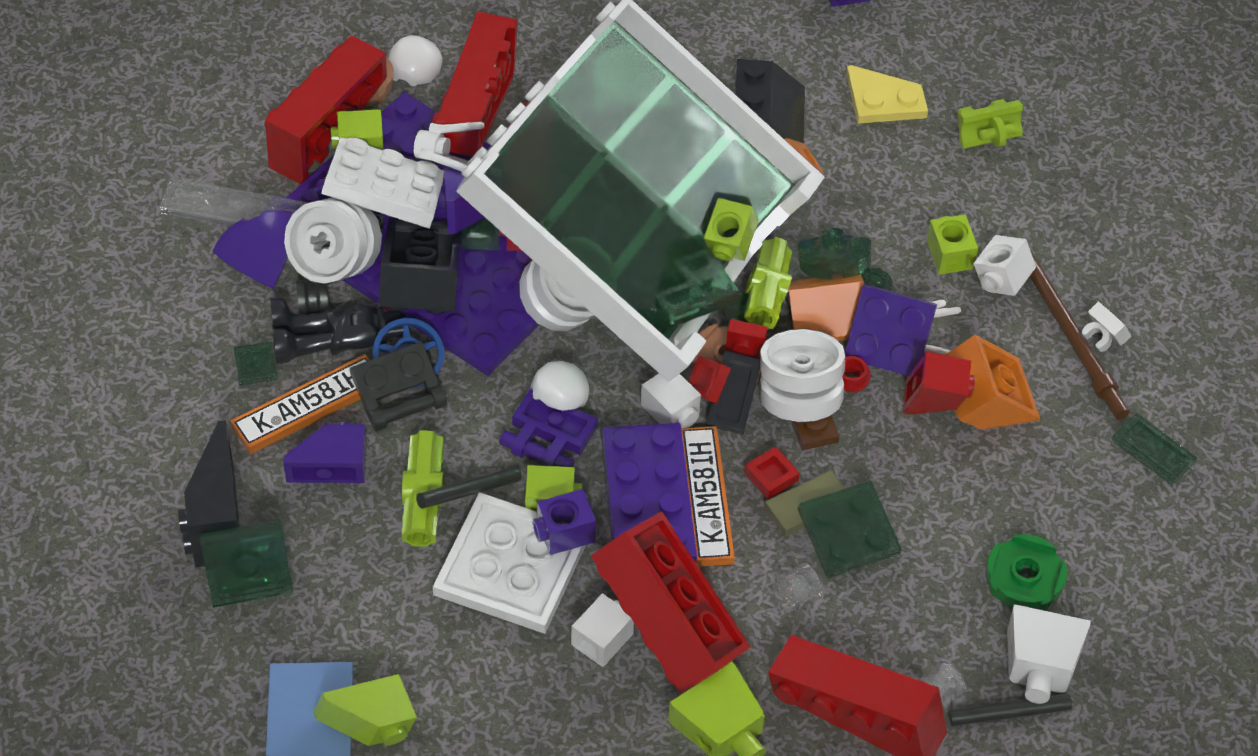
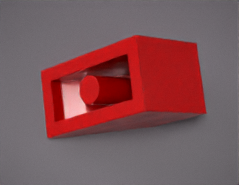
M926 352L906 378L903 413L915 415L957 410L966 398L972 396L974 390L975 376L970 375L971 360Z

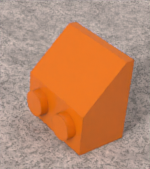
M976 334L945 354L971 360L970 375L975 376L972 396L966 398L959 408L954 410L956 416L963 423H968L981 430L1041 419L1018 357Z

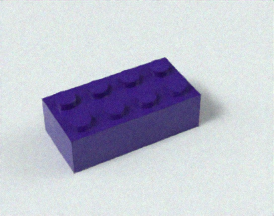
M681 423L603 427L602 457L611 541L625 531L662 511L696 563L697 551Z

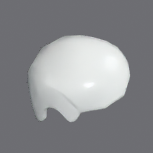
M410 35L398 40L391 48L388 60L392 64L394 81L402 79L407 81L410 86H416L418 84L430 83L439 75L443 58L436 44L426 38Z
M565 361L546 363L536 372L530 386L535 400L540 399L547 406L561 411L584 407L589 397V383L585 374L575 364Z

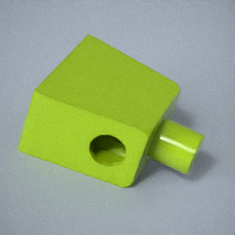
M732 661L669 702L668 721L708 756H728L734 751L738 756L765 755L766 749L756 738V736L763 732L764 712Z

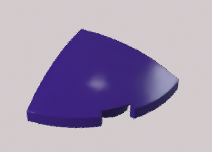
M267 210L262 211L260 216L246 221L242 218L226 230L212 252L238 271L273 289L277 285L288 260L284 244L285 230L294 212Z

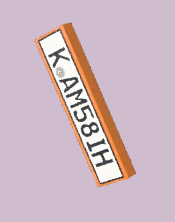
M364 354L230 420L231 427L249 454H252L360 400L349 370L353 366L370 360Z
M717 426L683 428L681 430L697 551L696 564L698 567L734 564L735 556Z

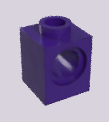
M583 489L537 502V518L532 519L533 529L538 542H545L550 555L595 543L596 520ZM558 522H567V523H569V524L560 525V524H557V523H558Z

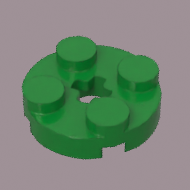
M1020 534L1013 536L1011 541H1006L1003 544L999 542L994 546L988 557L985 576L990 594L1007 606L1013 608L1015 604L1046 610L1050 607L1051 603L1060 597L1067 579V565L1064 559L1063 562L1061 561L1060 557L1056 554V548L1049 541L1034 535ZM1026 566L1031 568V574L1035 577L1024 578L1017 571H1022L1023 567Z

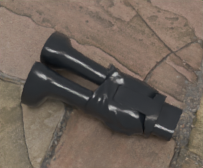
M270 298L276 364L287 363L296 357L329 349L332 355H337L346 350L373 347L380 330L388 323L401 319V311H384L383 307L380 306L377 313L375 307L351 305L342 309H326L318 313L295 314L291 312L285 299ZM403 326L389 331L383 337L380 344H387V338L402 337ZM323 330H327V332H328V333L316 334V335H301V336H297V335H300V334H306V333H311V332H316V331H323Z

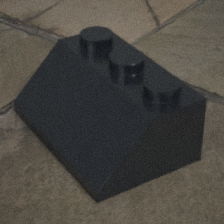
M737 59L735 95L783 139L788 138L804 143L805 86L773 61ZM736 139L733 140L732 163H737V166L752 167L759 161Z

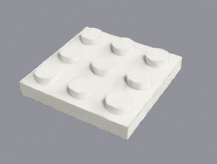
M340 137L321 194L430 229L444 178V170L439 169L435 164L428 161L417 162L404 158L401 153L395 150H380L370 147L365 141L358 138L346 139Z
M479 492L433 585V595L545 634L586 545L550 555L545 542H538L534 533L532 519L537 518L536 511ZM558 522L557 524L565 525V524H569V523H567V522Z

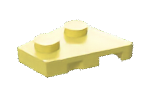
M853 65L847 66L846 75L858 124L927 118L928 108L921 84Z

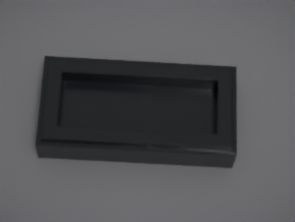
M725 351L721 364L730 367L731 370L717 404L711 403L706 426H717V429L743 435L760 370V359Z

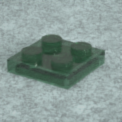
M872 481L802 502L797 508L827 579L900 555L902 552Z
M280 519L199 534L213 608L293 593Z

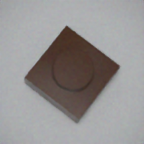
M832 415L816 421H791L802 451L839 443L840 436Z

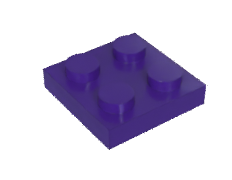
M864 284L848 339L845 357L856 356L863 359L867 365L909 376L924 356L938 304Z

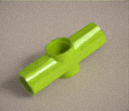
M774 237L771 240H763V245L758 250L756 263L745 288V293L749 294L744 318L748 323L766 326L768 329H774L779 319L781 305L792 280V275L788 274L792 250L789 249L786 240Z
M420 430L417 434L410 436L407 471L403 472L402 480L404 514L402 516L401 532L402 542H406L411 546L427 547L432 543H436L438 513L439 507H442L443 503L421 509L416 501L418 493L444 486V472H442L444 440L442 436H438L434 431Z

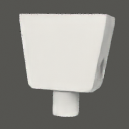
M1014 604L1007 630L1009 679L1013 683L1026 685L1025 697L1027 700L1043 704L1049 701L1051 691L1058 693L1067 691L1086 640L1090 620Z

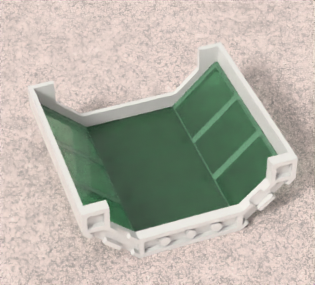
M621 0L616 6L610 1L596 17L600 24L544 85L538 81L524 98L529 101L527 106L520 102L507 116L506 120L511 123L508 128L501 124L488 138L487 142L491 145L490 149L487 151L482 146L469 160L468 166L461 173L465 178L460 183L456 192L669 382L690 365L706 343V340L697 333L753 254L763 245L762 241L777 225L780 226L795 210L809 200L825 177L633 0ZM718 198L754 207L759 222L745 261L735 258L732 261L720 260L714 257L707 247L704 236ZM728 229L723 233L722 237H732L739 229Z

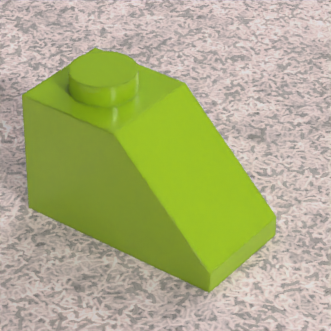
M399 674L323 692L313 711L317 721L367 746L379 743L390 746L403 741L417 719Z

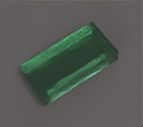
M1138 413L1129 419L1113 435L1111 440L1171 486L1189 471L1198 459V457Z

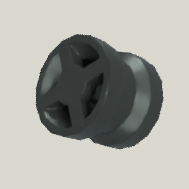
M304 280L296 281L299 314L318 313L329 309L327 283H307Z

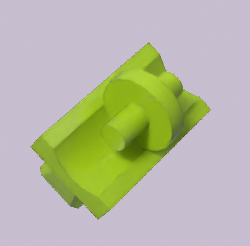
M1004 99L992 101L988 107L976 110L971 106L960 108L958 110L959 141L963 149L992 143L996 148L1006 145L1007 139L1023 136L1021 125L1023 104L1019 100L1006 102Z

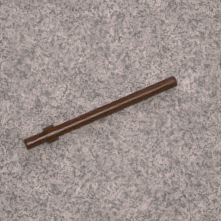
M1031 251L1036 268L1030 275L1031 280L1092 378L1091 386L1100 399L1104 398L1117 420L1125 418L1130 411L1117 392L1119 389L1118 384L1112 374L1106 373Z

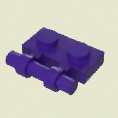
M530 389L512 416V425L520 428V432L516 435L505 430L500 437L499 444L510 448L511 454L520 458L528 456L541 462L542 466L574 467L575 461L563 456L566 449L578 455L582 454L598 429V418L578 409L561 411L549 407L540 399L535 400L533 398V390ZM535 436H538L552 444L547 449L532 441Z

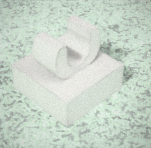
M1099 301L1088 311L1094 322L1087 324L1083 328L1082 334L1086 339H1089L1095 333H1102V339L1095 345L1100 352L1106 351L1110 347L1112 339L1121 346L1131 337L1127 327Z

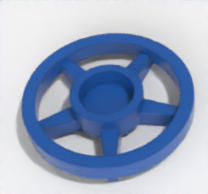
M402 318L388 323L380 330L373 345V359L379 357V351L389 354L419 343L420 341L410 337L408 326H414L427 332L434 340L423 345L426 352L437 347L438 358L433 370L435 375L438 374L444 360V347L440 336L429 324L414 318ZM403 326L402 339L395 346L380 344L383 337L389 331ZM424 384L415 386V387H413V388H417V387L423 386Z

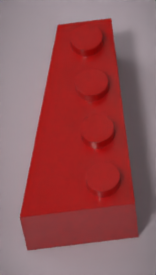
M477 11L449 88L444 93L440 112H435L432 123L447 125L483 122L485 126L483 129L443 133L445 138L450 139V152L473 157L483 146L515 75L518 19Z
M351 35L341 46H336L331 55L320 66L315 67L309 77L299 87L292 89L287 99L277 109L271 110L265 119L264 126L266 128L269 168L299 184L308 179L310 175L307 172L315 162L322 164L329 155L327 147L332 140L331 127H338L337 112L354 111L355 109L358 111L363 110L387 78L386 52Z
M791 635L768 671L773 694L780 701L788 705H796L894 756H934L947 734L939 687Z

